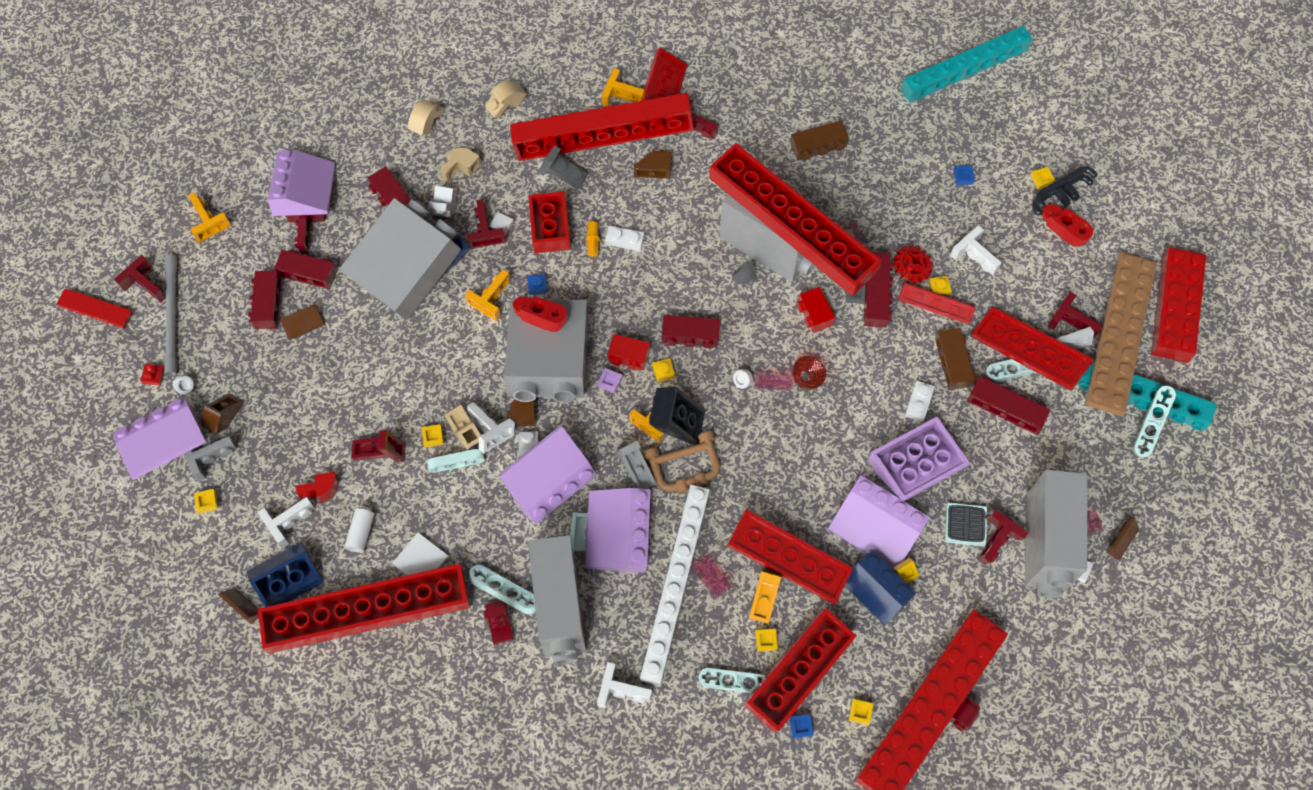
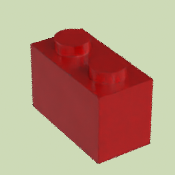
M820 287L799 294L796 304L799 312H803L805 316L804 321L807 328H811L812 332L815 333L834 325L835 316Z
M613 334L607 353L608 361L616 366L625 365L632 370H644L650 353V343Z

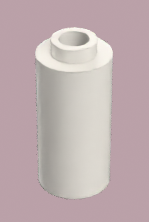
M360 506V509H355L345 542V549L358 553L364 552L375 515L371 512V508Z

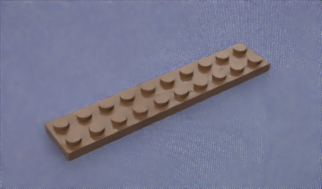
M1120 252L1118 255L1084 405L1121 417L1125 415L1157 262L1125 252Z

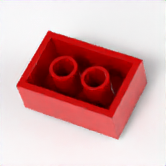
M565 191L528 195L534 254L571 250Z

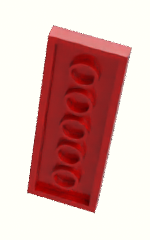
M995 307L989 310L972 333L973 339L1070 391H1073L1093 363V359Z
M747 509L744 511L726 545L833 605L837 603L853 569Z

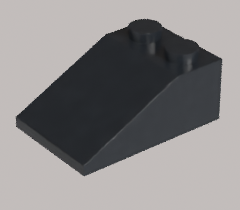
M677 387L656 388L652 411L649 416V424L659 432L689 444L697 445L699 444L698 436L702 431L705 410Z

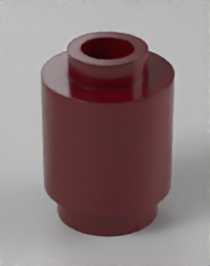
M966 699L952 717V725L959 731H969L980 714V706L974 701Z

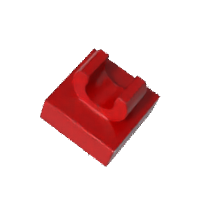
M145 364L140 382L142 384L161 386L164 366Z

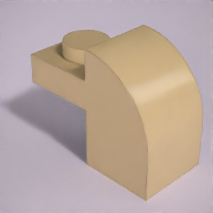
M504 81L490 91L493 95L485 104V107L494 118H499L508 106L517 107L527 93L518 82Z
M421 99L411 112L407 129L421 136L431 132L434 119L443 115L445 108L439 106L434 101L428 102Z
M466 148L452 149L446 153L448 162L442 165L440 172L442 179L447 183L458 171L471 177L481 166L480 157Z
M460 404L443 414L453 433L465 449L479 442L481 434L475 424L470 421Z

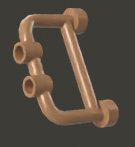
M712 431L700 434L698 436L700 444L661 456L657 448H651L643 452L645 461L650 462L659 488L667 492L677 490L678 494L689 492L690 485L702 488L708 486L707 481L715 478L720 471V463L712 443L715 440ZM707 450L712 464L710 472L700 473L688 479H680L672 484L664 482L659 464Z

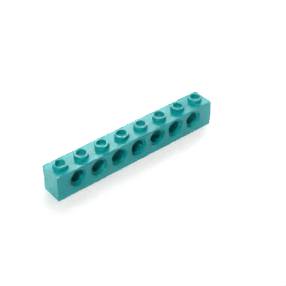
M1021 26L904 78L901 91L908 102L912 103L1028 51L1033 38L1027 29Z
M1094 360L1077 384L1082 389L1088 390ZM1134 374L1128 403L1135 405L1140 410H1148L1152 402L1150 396L1154 397L1156 391L1166 385ZM1174 389L1176 396L1173 405L1175 408L1171 407L1167 417L1176 423H1185L1195 430L1205 431L1212 424L1217 404ZM1168 390L1161 392L1163 399L1161 402L1157 401L1156 404H1162L1167 407V404H1163L1166 398H1170ZM1160 407L1153 409L1155 415L1163 416V410Z

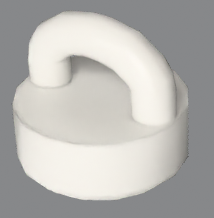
M741 369L734 373L733 381L738 388L743 389L754 383L749 370Z
M179 375L173 381V387L178 393L185 395L193 390L194 382L187 375Z

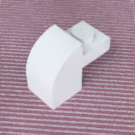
M443 185L435 186L434 200L428 203V209H432V215L451 217L456 202L457 188Z

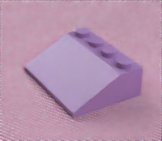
M297 150L278 151L268 195L272 215L328 214L336 167L335 162Z
M185 396L173 400L170 404L154 410L145 417L138 418L126 427H120L113 433L116 446L132 480L206 443L196 413Z
M938 417L872 451L868 460L879 478L902 502L970 465V462Z
M561 425L499 474V477L524 515L535 525L596 476L588 460Z
M860 476L828 527V530L866 554L873 550L893 570V567L903 562L930 517L906 502H902L901 499L865 477Z
M623 488L589 491L585 569L645 573L648 563L651 489Z

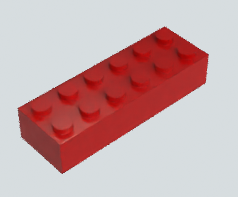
M1169 247L1163 255L1151 346L1152 356L1189 363L1196 355L1206 265L1205 254Z
M827 608L820 610L744 700L742 705L772 732H779L857 635Z

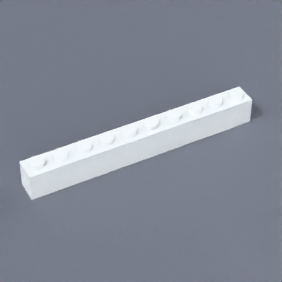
M690 485L640 676L642 683L661 687L710 489Z

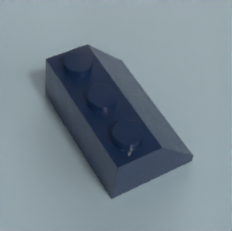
M302 542L247 570L249 582L265 607L289 602L323 583L311 556Z
M873 550L852 569L845 584V587L884 626L916 595V592Z

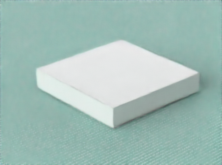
M417 533L392 564L405 575H411L441 568L449 556L421 534Z

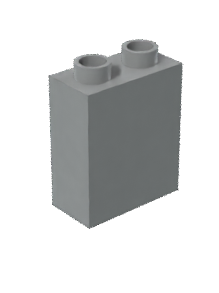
M728 194L722 200L719 236L721 239L790 282H793L800 272L806 276L811 273L815 265Z
M394 198L339 270L401 317L408 320L460 253L461 249L452 241L457 232L439 219L433 227L424 220L429 212L416 201L411 199L404 206Z
M511 299L504 368L507 397H513L520 402H530L535 400L536 397H552L553 400L561 403L571 402L575 398H584L588 339L587 300L545 299L560 304L567 310V323L560 331L550 332L522 321L521 317L517 316L513 311L512 303L515 299Z
M1045 470L1026 495V531L1028 534L1025 537V587L1037 588V595L1040 597H1061L1062 591L1072 587L1073 583L1087 571V474Z
M570 535L528 541L538 636L545 657H553L555 665L575 663L578 661V653L586 652L575 557Z

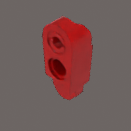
M1048 204L1042 211L1043 220L1047 222L1046 226L1070 245L1080 247L1091 239L1094 231L1093 227L1068 208L1062 209L1056 204Z
M525 296L518 297L512 303L513 311L517 316L521 317L522 321L543 330L558 332L567 323V310L560 304L535 296L532 299Z

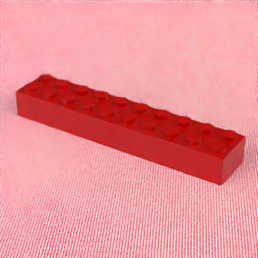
M678 93L667 97L661 96L650 100L623 103L622 105L588 109L577 113L571 112L560 116L554 115L548 118H537L531 121L510 124L512 144L519 161L546 157L554 145L560 148L559 155L694 131L688 93Z
M737 143L731 146L710 166L709 179L852 297L879 271L881 259Z
M459 563L257 609L262 649L268 654L469 609L470 602L464 570Z
M973 609L857 776L855 782L866 790H904L1008 636V633Z

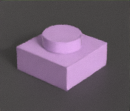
M605 368L597 383V387L615 394L623 378L622 374Z

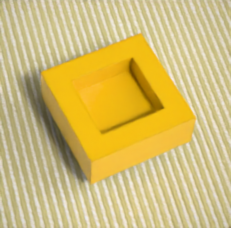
M1049 167L1032 171L1030 174L1037 190L1056 181Z
M948 276L929 279L928 283L931 292L942 296L951 295L952 290Z
M670 358L652 363L657 382L675 378Z
M441 424L421 427L425 448L444 445Z
M214 489L194 493L196 512L198 514L218 509L217 496Z
M911 558L893 567L894 572L907 584L919 577L915 563Z
M776 629L755 630L757 652L778 650Z
M852 699L848 721L869 726L873 703Z

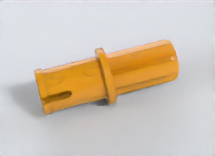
M595 221L587 223V254L592 258L598 256V242L600 241L598 236L599 223Z

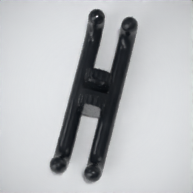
M1082 166L1037 192L1033 200V212L1040 216L1042 214L1040 208L1043 209L1046 206L1044 201L1054 195L1065 207L1071 204L1069 197L1074 201L1079 200L1080 195L1072 185L1078 181H1083L1088 186H1091L1094 183L1092 178H1096L1098 173L1091 167Z

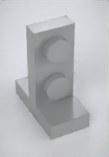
M228 436L197 451L192 449L186 452L184 456L193 477L200 482L206 479L201 465L210 464L220 456H228L237 448L233 440Z
M636 441L616 451L618 458L622 459L635 488L647 489L655 485L656 482L639 450L641 446Z

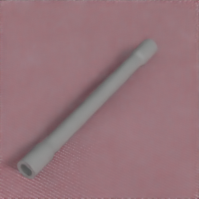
M169 254L165 256L166 357L164 374L166 376L176 375L177 256Z

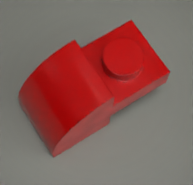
M335 472L315 475V482L295 485L296 493L300 499L307 497L308 500H312L316 496L321 503L326 502L337 492L339 486L338 476Z

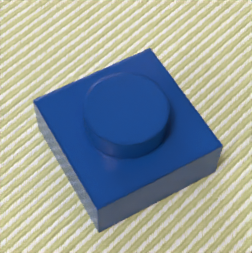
M972 165L954 166L953 173L956 186L974 184L975 178Z
M545 273L527 276L529 295L548 293Z
M810 714L789 718L792 739L814 736Z

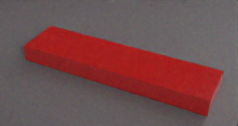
M904 283L898 299L899 301L970 325L976 309L974 306Z
M66 288L56 303L58 307L123 329L126 328L133 315L131 310Z

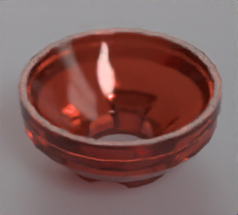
M802 356L792 367V377L799 387L806 390H814L824 383L826 370L822 362L817 358ZM801 372L808 373L809 381H804L801 378Z

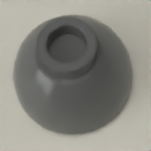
M747 261L732 274V279L748 286L754 283L757 278L755 277L756 271L753 262Z

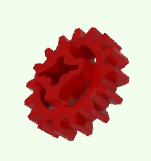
M913 245L909 249L907 246H904L902 250L899 249L893 258L895 261L893 267L897 268L895 274L900 273L899 278H906V283L912 280L914 285L917 281L921 284L929 278L933 271L931 267L934 262H929L931 256L925 255L926 250L920 251V246L917 249H914Z

